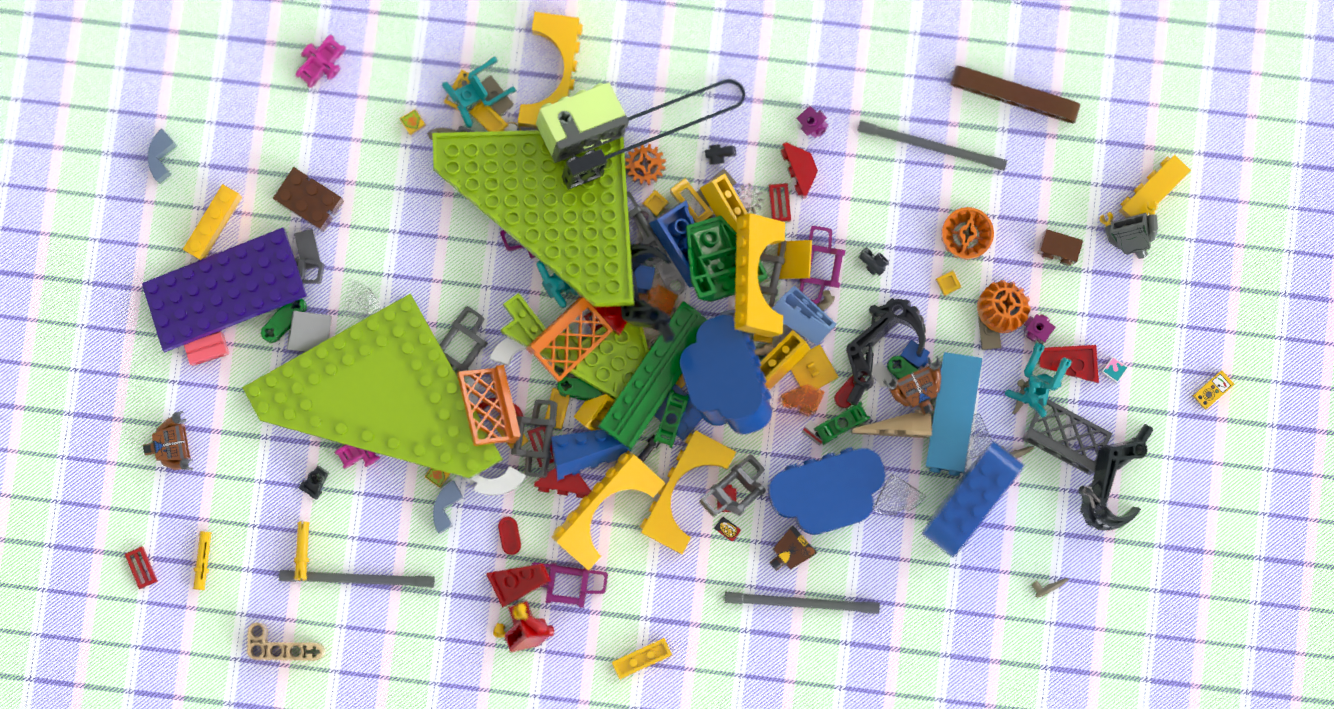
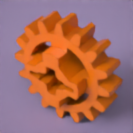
M648 144L647 148L641 145L640 149L634 148V153L628 152L630 158H625V162L629 163V165H626L625 168L630 170L628 177L634 176L633 182L640 180V185H642L646 181L650 185V180L656 183L657 176L663 177L660 171L666 170V167L662 165L666 163V159H661L663 152L657 153V146L651 149V144ZM647 153L653 154L656 158H651ZM640 154L638 161H634L635 157ZM643 157H645V160L648 163V172H646V169L642 165L644 161ZM657 168L656 172L651 175L652 169ZM635 171L642 172L644 176L637 174Z

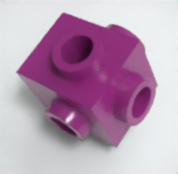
M811 106L796 118L802 124L800 129L807 136L811 134L814 138L823 135L829 126L825 121L827 117L820 110L817 112Z
M1036 314L1034 317L1029 316L1024 323L1026 328L1023 332L1026 333V337L1029 340L1044 344L1056 327L1050 323V319L1045 315Z

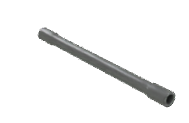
M860 120L857 131L899 141L1003 171L1007 164L1006 159L987 156L894 131Z
M295 570L279 571V581L298 582L294 580ZM307 572V580H305L307 582L404 585L434 588L435 576Z
M725 591L724 603L731 604L745 603L857 611L871 614H879L880 602L755 595Z

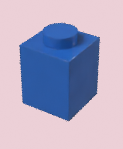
M640 265L635 270L639 294L647 295V292L651 293L655 274L654 267Z
M911 339L900 356L916 369H919L921 366L925 368L930 352L924 348L921 358L918 357L916 352L919 344Z

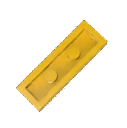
M662 638L613 661L612 664L620 680L672 656V653L665 638Z

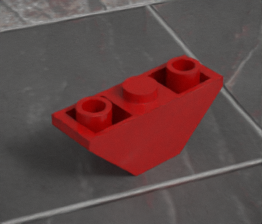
M787 142L783 143L782 150H780L784 161H788L790 167L787 170L790 177L796 181L794 187L797 195H801L802 199H805L815 180L818 169L810 152Z
M555 468L547 473V477L540 478L534 483V487H538L540 492L549 493V490H556L558 495L568 496V493H575L577 498L582 499L591 493L590 488L579 473L565 475L564 479L557 481Z

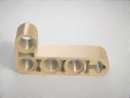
M253 623L248 628L247 654L251 659L315 661L325 656L326 650L321 643L268 642V628L264 623ZM256 626L262 628V634L259 637L254 634ZM256 645L262 649L260 656H255L253 653V648ZM275 646L281 648V654L278 657L274 656L272 652ZM294 646H298L301 650L298 657L292 654ZM315 646L317 650H320V654H316V657L313 653L306 654V650H313Z

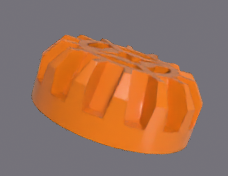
M964 207L952 212L945 220L941 229V240L947 252L949 251L955 258L964 260L979 258L990 248L994 238V228L989 217L981 210L972 207ZM966 223L959 232L954 231L957 225ZM976 228H977L978 231H979V237L976 236V235H977ZM968 229L969 234L972 236H969L966 240L963 233ZM953 234L958 235V240L961 242L960 246L955 243ZM974 239L978 240L975 246L967 248Z
M1000 280L997 283L993 282L984 289L978 298L977 310L979 317L989 329L995 332L1010 333L1016 331L1028 319V314L1031 311V307L1028 305L1030 298L1029 296L1026 297L1023 293L1024 289L1016 287L1013 281L1007 283L1005 280ZM1003 291V293L1000 295V299H995L997 294ZM1012 293L1018 297L1020 304L1016 303ZM1015 307H1020L1016 314L1010 316V312Z

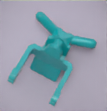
M496 56L470 72L468 75L470 83L455 91L448 82L442 83V88L452 98L453 102H457L459 105L457 108L468 128L473 126V122L466 107H472L478 101H482L485 106L490 107L506 96L516 92L513 86L490 101H486L485 98L488 93L477 77V74L498 62Z
M538 261L536 266L543 279L542 285L548 296L554 298L561 308H565L567 302L561 293L566 292L567 295L572 293V295L577 296V291L555 273L550 276L545 265Z
M1036 343L1024 370V376L1029 378V387H1025L1024 394L1008 389L1005 391V396L1024 404H1029L1041 417H1045L1047 412L1043 406L1047 404L1049 391H1055L1061 387V381L1066 370L1071 365V360L1068 358L1061 360L1054 378L1046 373L1035 376L1033 375L1034 368L1045 348L1043 344Z

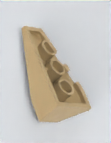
M915 410L914 413L853 428L851 434L929 438L932 436L931 414L923 415L922 410Z

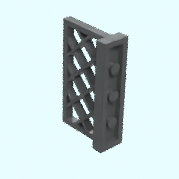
M1048 399L1047 405L1052 407L1054 414L1038 419L1039 414L1036 412L1022 440L1088 475L1093 474L1099 451L1098 447L1107 445L1113 433ZM1064 414L1069 416L1071 424L1062 426L1059 416ZM1056 417L1059 427L1049 429L1047 419ZM1043 421L1046 431L1039 432L1033 429L1036 422ZM1081 423L1086 425L1088 433L1079 435L1076 425ZM1073 426L1076 436L1066 438L1064 428ZM1060 430L1063 440H1054L1051 432ZM1101 433L1106 438L1104 442L1096 444L1093 434ZM1090 435L1093 445L1084 448L1081 437ZM1077 439L1080 449L1072 450L1068 441ZM1095 449L1097 456L1094 461L1087 457L1085 450Z

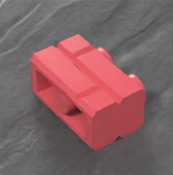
M221 331L184 345L188 361L192 366L230 355L224 334Z

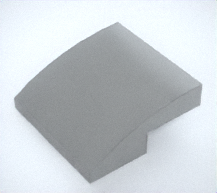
M293 311L287 350L306 352L328 340L332 316Z

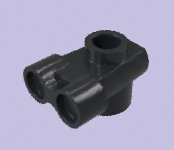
M720 144L709 145V149L705 150V157L709 159V165L723 164L724 157L736 156V147L733 145L724 146L723 148H721Z
M867 247L859 253L858 258L867 264L866 268L872 275L877 274L880 276L885 272L889 261L883 254L879 252L874 256Z
M317 466L314 471L308 474L307 480L301 482L298 488L313 499L318 500L322 494L321 489L329 472L321 466ZM318 474H319L320 477H321V480H320V481L317 479V475H318Z

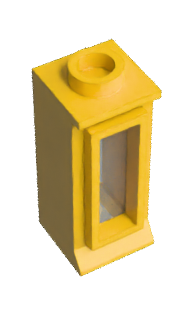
M686 178L670 189V194L678 204L687 200L690 216L693 217L694 223L713 217L714 213Z

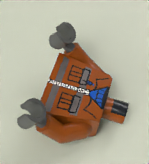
M936 356L937 360L935 363H931L930 358H928L929 366L896 380L892 375H890L892 378L890 383L884 379L883 383L889 388L894 400L905 407L914 408L919 405L923 415L934 411L930 400L937 397L941 386V362L938 356Z
M174 412L172 417L166 419L157 427L156 432L152 434L153 443L143 444V451L145 456L155 454L156 461H160L163 466L172 470H193V468L189 467V462L193 461V459L190 457L186 428L184 424H179L186 422V419H181L180 417L184 412Z

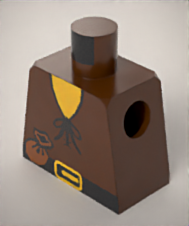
M792 525L772 549L777 556L769 564L775 571H778L783 565H786L791 570L817 554V552Z

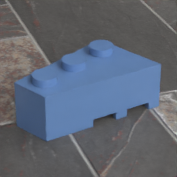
M795 285L772 308L776 313L783 315V323L816 345L837 325Z

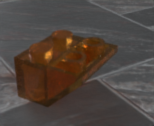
M659 284L655 288L651 287L647 296L650 305L661 309L669 316L678 299V295Z
M806 384L781 394L779 401L782 402V406L791 410L793 407L800 410V414L810 417V415L814 416L825 391Z

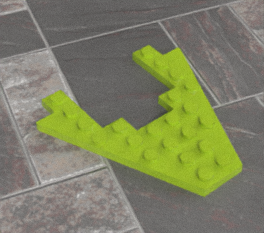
M517 293L503 303V307L513 318V321L500 330L502 334L527 347L546 329L520 293ZM627 322L620 336L612 331L569 373L616 400L649 351L643 327H637ZM602 327L595 332V335H602L607 330ZM558 335L555 338V346L565 347V336ZM576 336L568 337V347L578 348ZM588 337L581 343V348H589L591 346V337ZM544 348L539 354L543 358L551 360V349ZM555 349V360H564V349ZM568 350V361H575L577 359L578 350ZM554 363L564 369V363Z

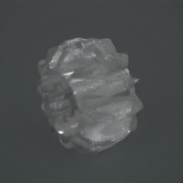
M748 183L747 189H745L744 185H740L741 191L735 189L747 213L751 210L752 214H756L755 208L757 210L762 209L759 204L764 203V199L759 197L763 195V192L756 193L758 186H755L752 190L751 184ZM745 196L752 198L750 204L744 202Z

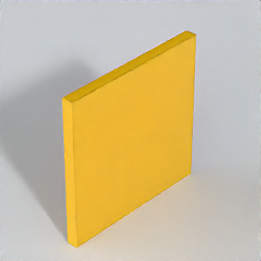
M812 240L787 241L784 265L781 266L779 279L810 278ZM778 243L777 256L780 255L782 243Z
M820 344L812 348L791 369L805 396L839 378Z

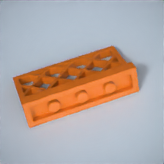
M581 296L534 339L526 349L539 360L557 382H560L613 329L595 308ZM586 308L592 313V321L582 320V312ZM571 323H578V334L569 333V325ZM582 323L592 324L591 335L582 334ZM595 324H602L607 331L602 335H595ZM558 335L565 336V347L555 346V338ZM569 336L578 337V348L568 347ZM582 337H591V346L589 348H581ZM544 348L551 349V360L544 359L539 353ZM555 349H564V360H555ZM568 350H578L575 361H568ZM554 363H564V372L558 375L554 371Z
M497 365L495 368L459 371L457 376L474 446L507 442V444L515 443L521 437L504 365ZM490 374L492 381L490 385L480 379L482 375ZM469 376L475 380L472 387L465 383L464 377ZM477 382L486 388L483 395L473 389ZM488 390L496 397L494 403L484 397ZM470 392L479 398L476 405L469 401L468 395ZM481 401L490 406L487 413L478 407ZM492 409L499 412L500 418L498 421L489 415ZM474 411L484 416L480 423L473 418ZM485 419L495 424L491 431L482 425ZM497 426L504 431L505 437H499L493 433ZM479 428L488 434L486 439L478 440L477 431Z

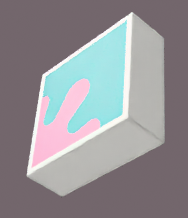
M1112 356L1101 373L1115 383H1118L1129 367Z

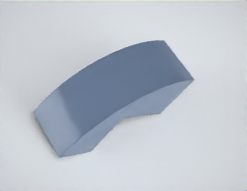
M162 128L153 137L148 150L149 169L159 184L172 175L160 160L177 147L176 143Z
M451 481L441 490L434 504L433 520L439 534L453 527L444 509L464 498L455 481Z

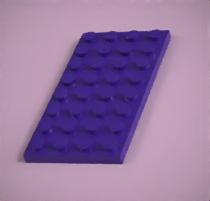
M283 227L142 283L164 353L307 297L286 230Z

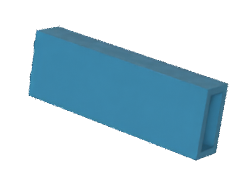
M944 352L941 367L940 391L937 393L932 423V436H930L926 468H930V472L941 473V470L949 471L948 474L953 476H960V473L965 474L983 361L980 357Z

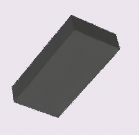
M310 229L294 233L299 257L321 262L314 230ZM307 264L306 270L318 268L319 266Z

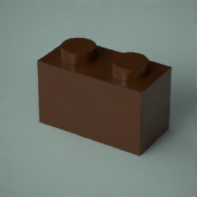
M1046 229L1042 236L1038 254L1042 255L1043 259L1051 261L1057 259L1060 260L1061 264L1071 266V264H1075L1078 261L1083 240Z

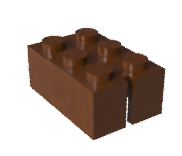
M295 167L292 168L273 197L275 202L323 233L333 219L328 214V211L330 210L332 214L336 215L344 202L342 197L314 179H310L308 175Z

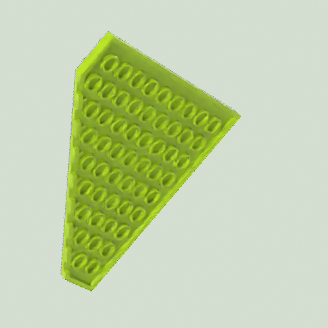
M539 130L432 133L433 170L594 307L628 306L634 304L625 152L607 159L608 163L606 168H604L605 171L602 177L568 190L562 178L568 159L555 163ZM624 137L593 149L595 151L602 149L605 156L624 149ZM586 152L580 153L575 156L579 158L581 156H584Z
M411 293L242 387L259 420L268 424L468 479L503 460L495 444L474 446L458 377ZM474 411L473 418L480 423L481 419L478 413ZM480 428L477 431L478 440L486 439L488 436Z

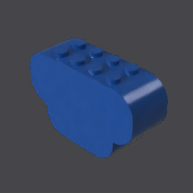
M719 315L705 321L700 326L696 337L697 342L688 346L681 355V370L691 402L708 424L713 426L728 424L738 434H751L763 429L771 420L772 407L769 400L772 399L769 389L766 388L765 383L767 380L759 367L761 362L758 355L755 354L756 346L753 339L750 338L748 332L734 329V317Z
M992 441L966 470L965 474H963L939 505L921 534L951 558L955 557L1017 478L1025 465L996 442Z
M853 447L841 450V454L836 456L833 452L823 455L822 460L816 461L815 458L803 462L804 465L799 467L797 463L786 466L785 471L778 473L769 484L768 496L771 506L778 515L784 518H795L799 528L810 535H819L859 523L871 514L874 505L872 494L877 492L884 484L885 469L882 460L873 450L867 448L853 450Z

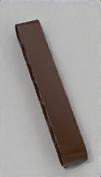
M955 66L950 85L955 88L1067 123L1076 122L1081 106L1076 101L963 66Z

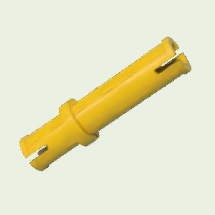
M299 521L297 522L294 580L301 581L302 579V581L307 580V564L309 563L307 556L310 523Z
M199 531L196 568L193 569V572H195L193 589L205 590L206 575L209 573L207 566L212 532Z

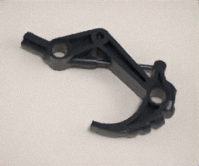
M630 244L634 304L621 306L622 319L637 327L653 328L659 331L666 343L673 341L675 334L669 326L670 316L646 301H640L635 270L649 258L659 257L667 264H670L671 261L663 252L649 244Z
M891 298L885 305L879 307L872 305L869 308L872 316L871 326L847 345L846 351L854 379V387L847 402L857 406L864 391H868L874 385V378L872 376L873 346L897 323L908 326L915 331L919 340L916 354L921 358L926 342V326L923 316L919 315V309L916 306L911 307V302L907 299L894 300V298ZM896 310H903L900 315L894 314ZM876 317H881L878 321L875 322ZM861 377H869L867 381L860 382Z
M1144 424L1136 438L1133 437L1124 442L1105 445L1099 449L1092 483L1088 486H1080L1079 494L1082 496L1080 513L1083 514L1088 526L1095 527L1101 531H1111L1128 524L1141 511L1139 507H1132L1126 514L1116 516L1108 509L1107 503L1116 471L1131 460L1142 459L1146 456L1148 448L1145 443L1153 432L1151 426Z

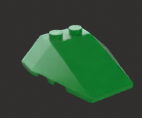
M722 216L686 226L691 283L698 299L708 302L733 296L736 290L737 233ZM760 259L757 271L758 283L768 278Z

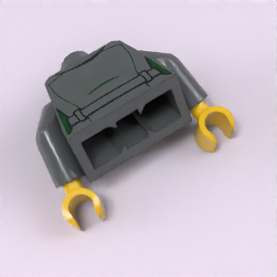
M1154 201L1155 208L1153 210L1149 208V202L1146 203L1145 209L1149 212L1148 216L1147 213L1113 221V214L1108 212L1107 221L1104 215H1101L1099 219L1102 224L1106 225L1104 229L1109 243L1121 249L1126 255L1135 253L1138 259L1145 258L1148 255L1147 250L1151 248V242L1155 240L1158 231L1157 215H1155L1158 203Z

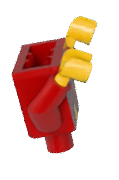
M522 603L518 604V608L514 607L513 615L515 618H523V620H519L508 632H504L505 625L497 623L493 630L495 637L505 638L504 640L507 642L510 652L540 646L548 637L554 635L553 626L547 625L544 618H535L531 614H526V606Z

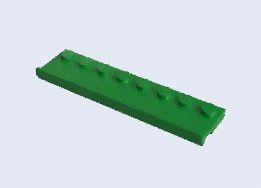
M682 301L672 315L669 324L675 334L674 340L666 343L662 335L659 334L598 427L629 448V450H632L682 375L680 366L681 355L688 346L697 342L698 329L708 319L703 317L700 312L689 304Z

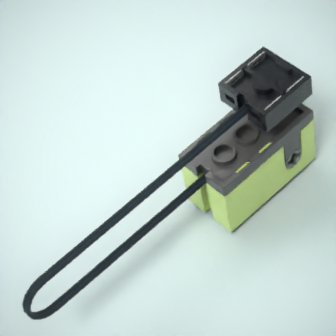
M726 79L627 117L610 82L606 84L599 83L588 91L581 90L575 96H566L554 104L547 103L543 105L539 111L536 125L554 162L557 163L568 159L562 178L569 190L602 177L605 171L604 168H606L608 158L733 110L742 105L746 93L741 83L736 80ZM732 83L738 86L742 92V99L736 105L605 156L602 149L596 151L593 149L624 137L625 128H627L630 120L719 85ZM586 152L584 156H581L579 158L575 156L580 153Z

